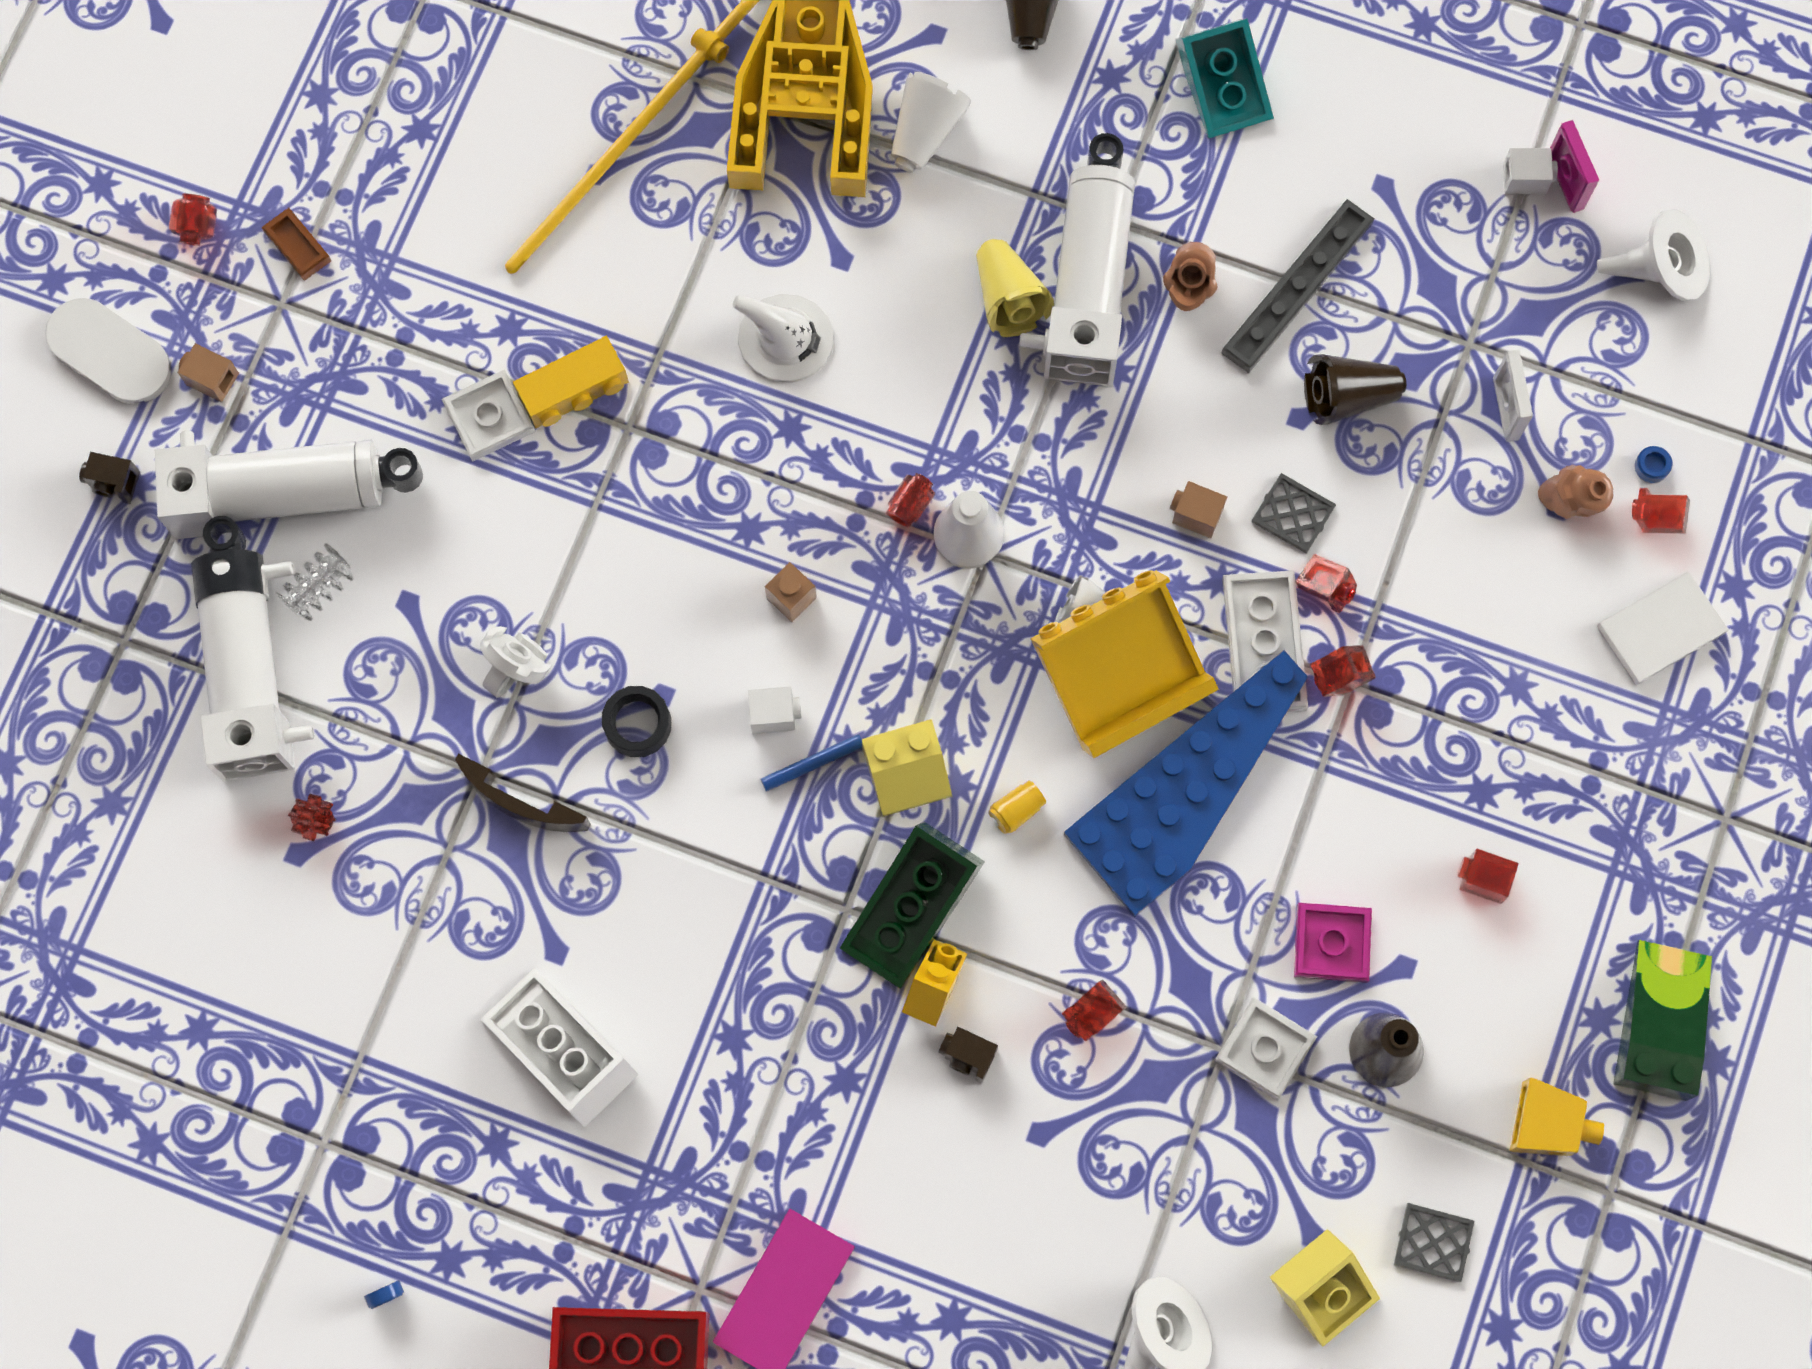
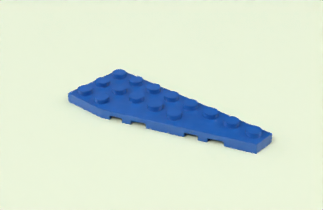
M1285 650L1064 831L1065 837L1134 917L1190 872L1305 684L1308 676Z

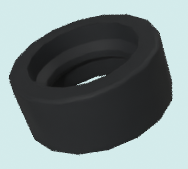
M628 686L616 691L607 700L602 711V728L609 744L619 753L629 757H646L657 752L667 742L671 732V715L665 700L655 690L644 686ZM641 701L649 704L655 710L658 716V725L655 732L648 739L641 742H631L624 739L618 733L616 717L624 705Z

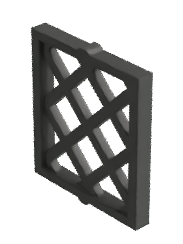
M1281 473L1269 493L1265 495L1263 503L1251 522L1307 554L1318 534L1323 531L1324 525L1336 504ZM1283 484L1286 495L1274 498L1273 493L1277 486ZM1289 485L1301 492L1291 494ZM1304 496L1307 508L1295 510L1293 499ZM1310 497L1322 504L1312 506ZM1288 500L1290 511L1279 514L1276 503ZM1271 504L1274 515L1262 518L1261 512L1264 507ZM1326 509L1327 514L1323 520L1317 522L1314 511ZM1309 512L1312 524L1300 526L1297 515ZM1292 516L1295 527L1283 530L1280 519ZM1275 520L1278 529L1265 522ZM1314 529L1315 533L1311 540L1305 542L1302 531ZM1297 532L1299 542L1287 534Z
M1407 1203L1401 1231L1398 1233L1399 1241L1394 1265L1462 1282L1467 1255L1470 1253L1469 1245L1475 1221ZM1419 1212L1434 1215L1435 1217L1424 1222ZM1413 1213L1420 1226L1409 1232L1407 1229L1409 1215ZM1445 1219L1460 1222L1461 1224L1450 1229ZM1439 1220L1446 1233L1435 1239L1428 1226ZM1465 1227L1467 1230L1465 1243L1461 1246L1454 1233ZM1424 1230L1430 1242L1419 1248L1412 1236ZM1449 1237L1456 1249L1445 1255L1438 1243ZM1408 1239L1414 1252L1403 1258L1401 1255L1403 1242ZM1433 1246L1440 1259L1429 1265L1422 1252ZM1459 1253L1462 1258L1459 1270L1455 1272L1448 1259ZM1418 1256L1423 1266L1411 1264L1407 1261ZM1444 1263L1449 1273L1437 1271L1433 1268Z

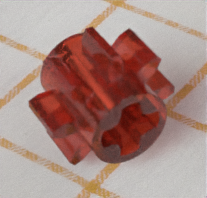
M309 794L307 801L296 799V804L293 806L291 813H288L293 823L291 831L311 841H315L317 833L328 836V831L331 829L333 822L336 821L330 810L333 804L322 800L321 796Z

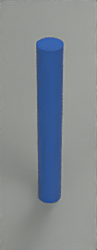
M857 734L761 778L760 780L765 791L772 790L861 749L862 739Z

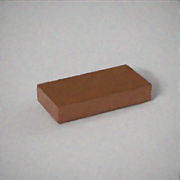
M289 207L261 227L263 232L304 281L332 261L330 256Z

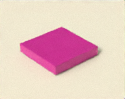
M1573 120L1561 123L1550 148L1552 151V161H1557V181L1570 210L1575 213L1585 209L1599 182V178Z
M1298 902L1294 977L1368 983L1370 976L1372 908Z

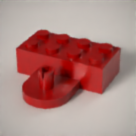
M553 1307L549 1369H707L710 1314L704 1311Z

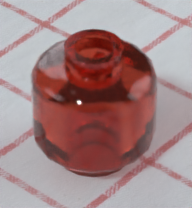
M183 193L182 198L176 199L172 203L169 230L173 234L180 236V243L200 246L201 240H209L214 236L217 209L213 204H210V198Z

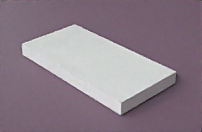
M1278 571L1223 575L1222 581L1233 692L1283 650L1287 652L1305 673L1295 572ZM1306 682L1288 712L1307 711Z

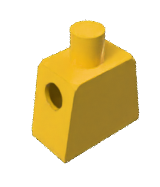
M1530 1077L1522 1082L1509 1151L1515 1153L1572 1156L1578 1153L1580 1141L1600 1145L1604 1134V1123L1585 1119L1586 1100Z

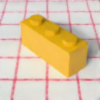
M607 335L513 381L517 395L535 429L542 425L544 427L551 426L557 423L563 415L573 410H584L593 403V400L603 395H614L621 391L625 384L629 383L626 370Z

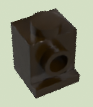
M90 451L88 461L84 462L81 466L79 480L81 483L88 484L92 488L91 491L97 495L111 498L113 494H117L123 503L131 504L140 471L131 460Z
M957 1026L954 1035L947 1032L938 1053L944 1055L945 1059L950 1060V1068L965 1075H969L971 1071L977 1073L975 1081L982 1084L996 1055L998 1045Z

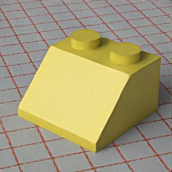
M932 719L862 739L863 753L883 817L952 797L942 751Z
M1328 1229L1270 1276L1283 1300L1322 1347L1380 1299L1354 1253Z

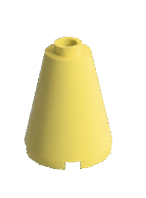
M991 239L984 242L978 250L976 258L986 318L990 330L993 333L995 330L999 331L1002 337L1019 336L1021 333L1037 328L1035 323L1043 315L1045 319L1051 315L1052 306L1054 307L1052 294L1006 241Z

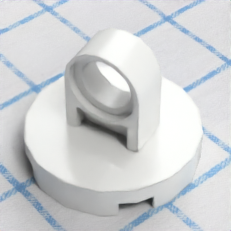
M501 626L489 629L480 642V650L492 665L482 685L496 698L504 695L516 680L529 684L539 683L550 669V663L545 664L544 662L547 658L546 652L536 642L518 632L516 637L504 634L507 628Z

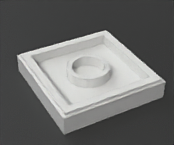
M1520 349L1507 351L1493 377L1504 438L1507 442L1518 441L1533 417Z
M505 369L442 398V402L472 462L536 432Z
M1253 997L1214 1061L1278 1101L1317 1036Z

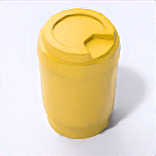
M1028 780L993 803L988 814L996 820L998 829L1002 833H1012L1039 812L1040 808L1046 804V799L1039 788L1032 781Z

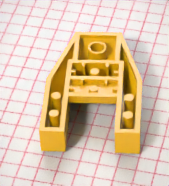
M772 0L736 75L727 161L729 188L763 191L770 116L835 120L830 173L831 195L866 197L873 84L850 0Z

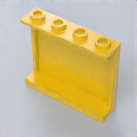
M1149 570L1137 575L1134 578V582L1124 588L1118 587L1103 594L1102 600L1091 606L1083 605L1076 608L1070 613L1071 617L1060 623L1052 622L1043 626L1039 630L1038 635L1030 638L1082 749L1093 758L1219 690L1214 677L1205 672L1166 586L1170 582L1169 577L1157 570Z

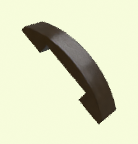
M458 753L455 761L465 777L484 799L501 812L525 824L546 830L560 832L588 831L591 823L587 816L554 801L549 812L545 813L491 786L496 778L491 769Z

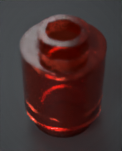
M915 473L914 476L906 475L889 500V508L886 514L896 523L910 528L913 522H918L935 496V492L932 489L933 483L918 473Z

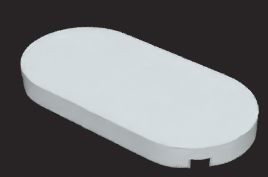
M88 298L73 299L60 305L49 317L45 336L47 344L54 355L118 401L126 404H136L135 402L141 401L148 402L157 398L168 386L171 378L170 360L163 347L100 302Z

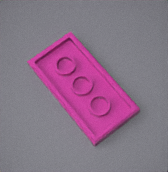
M789 1208L714 1338L713 1343L756 1369H786L855 1246Z

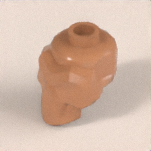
M1188 242L1179 247L1170 269L1163 276L1164 286L1169 291L1172 301L1183 311H1191L1205 302V299L1213 296L1218 288L1215 280V254L1213 250L1201 242Z
M1570 465L1561 469L1558 475H1554L1546 480L1538 490V497L1547 509L1555 511L1557 515L1565 519L1573 516L1589 517L1605 511L1610 506L1613 499V486L1610 479L1603 472L1585 469L1581 465Z

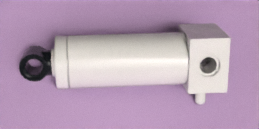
M1101 133L1095 136L1089 146L1088 166L1079 167L1073 170L1070 175L1055 302L1051 310L1049 329L1046 328L1045 335L1020 334V347L1043 349V357H1046L1043 379L1113 387L1122 323L1120 309L1135 189L1134 178L1128 172L1120 169L1124 151L1123 143L1114 134ZM1101 153L1110 154L1113 158L1102 159L1098 155Z
M185 430L180 433V447L154 449L157 517L174 539L203 537L205 524L216 516H227L235 522L361 509L365 507H380L382 504V490L384 488L393 487V489L399 492L408 493L418 488L423 480L422 468L412 451L406 448H396L389 451L385 456H380L372 439L212 456L205 444L195 445L194 433L192 431ZM400 466H411L409 472L405 475H395V471Z

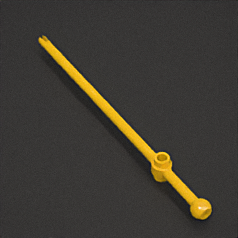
M741 0L714 31H706L700 28L693 34L691 45L696 48L695 53L506 262L505 269L508 273L514 274L520 269L706 60L721 63L727 57L729 46L724 43V40L760 0Z

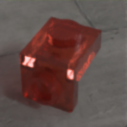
M1640 488L1638 499H1634L1632 503V518L1636 520L1643 533L1686 534L1690 499L1687 495H1652L1648 488Z
M1102 979L1074 1005L1063 1011L1062 1015L1067 1020L1065 1023L1070 1032L1076 1037H1082L1083 1040L1088 1041L1098 1035L1127 1006Z

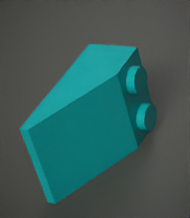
M1248 18L1239 19L1175 39L1183 70L1208 138L1274 119Z

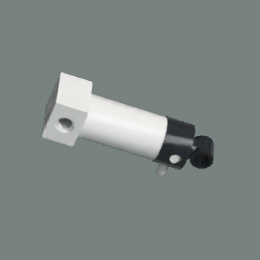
M216 516L211 518L203 528V538L210 549V553L195 558L191 562L195 603L199 613L210 714L200 715L205 762L224 782L295 770L292 743L312 740L314 738V729L311 725L290 728L289 721L279 710L267 610V601L270 599L267 579L293 575L295 573L294 565L291 561L264 565L261 554L245 550L246 538L238 525L227 516ZM232 533L230 540L226 543L218 544V539L222 534Z

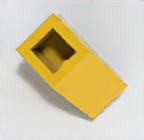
M933 940L913 979L902 1013L936 1027L968 953L958 950L951 944Z

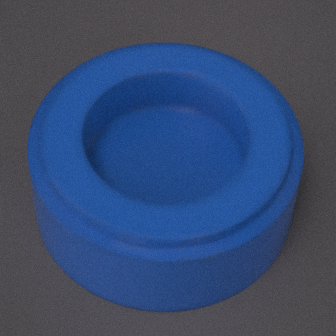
M1649 446L1639 453L1634 467L1637 475L1643 481L1658 483L1668 476L1672 469L1673 461L1671 455L1664 448Z
M398 1280L365 1295L364 1299L368 1308L374 1309L402 1296L404 1290Z

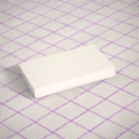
M1689 571L1597 625L1636 685L1719 638L1729 630Z

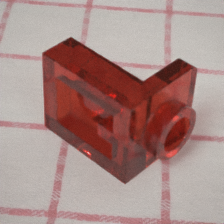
M1313 554L1295 581L1299 589L1328 601L1331 609L1337 613H1340L1344 606L1353 600L1357 588V583L1349 568L1317 554Z

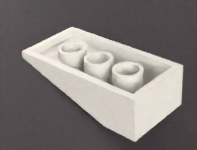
M535 968L481 1018L485 1025L584 1128L639 1075Z

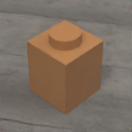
M196 343L190 352L188 351L182 356L179 362V370L177 371L187 386L220 402L224 400L239 375L231 360Z
M1188 481L1184 492L1177 489L1169 509L1175 511L1172 523L1212 538L1228 496Z
M791 562L764 586L767 600L791 622L817 598L815 585Z

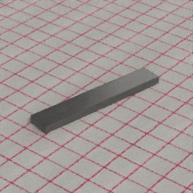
M1347 199L1224 346L1221 354L1247 373H1250L1371 227L1375 218Z

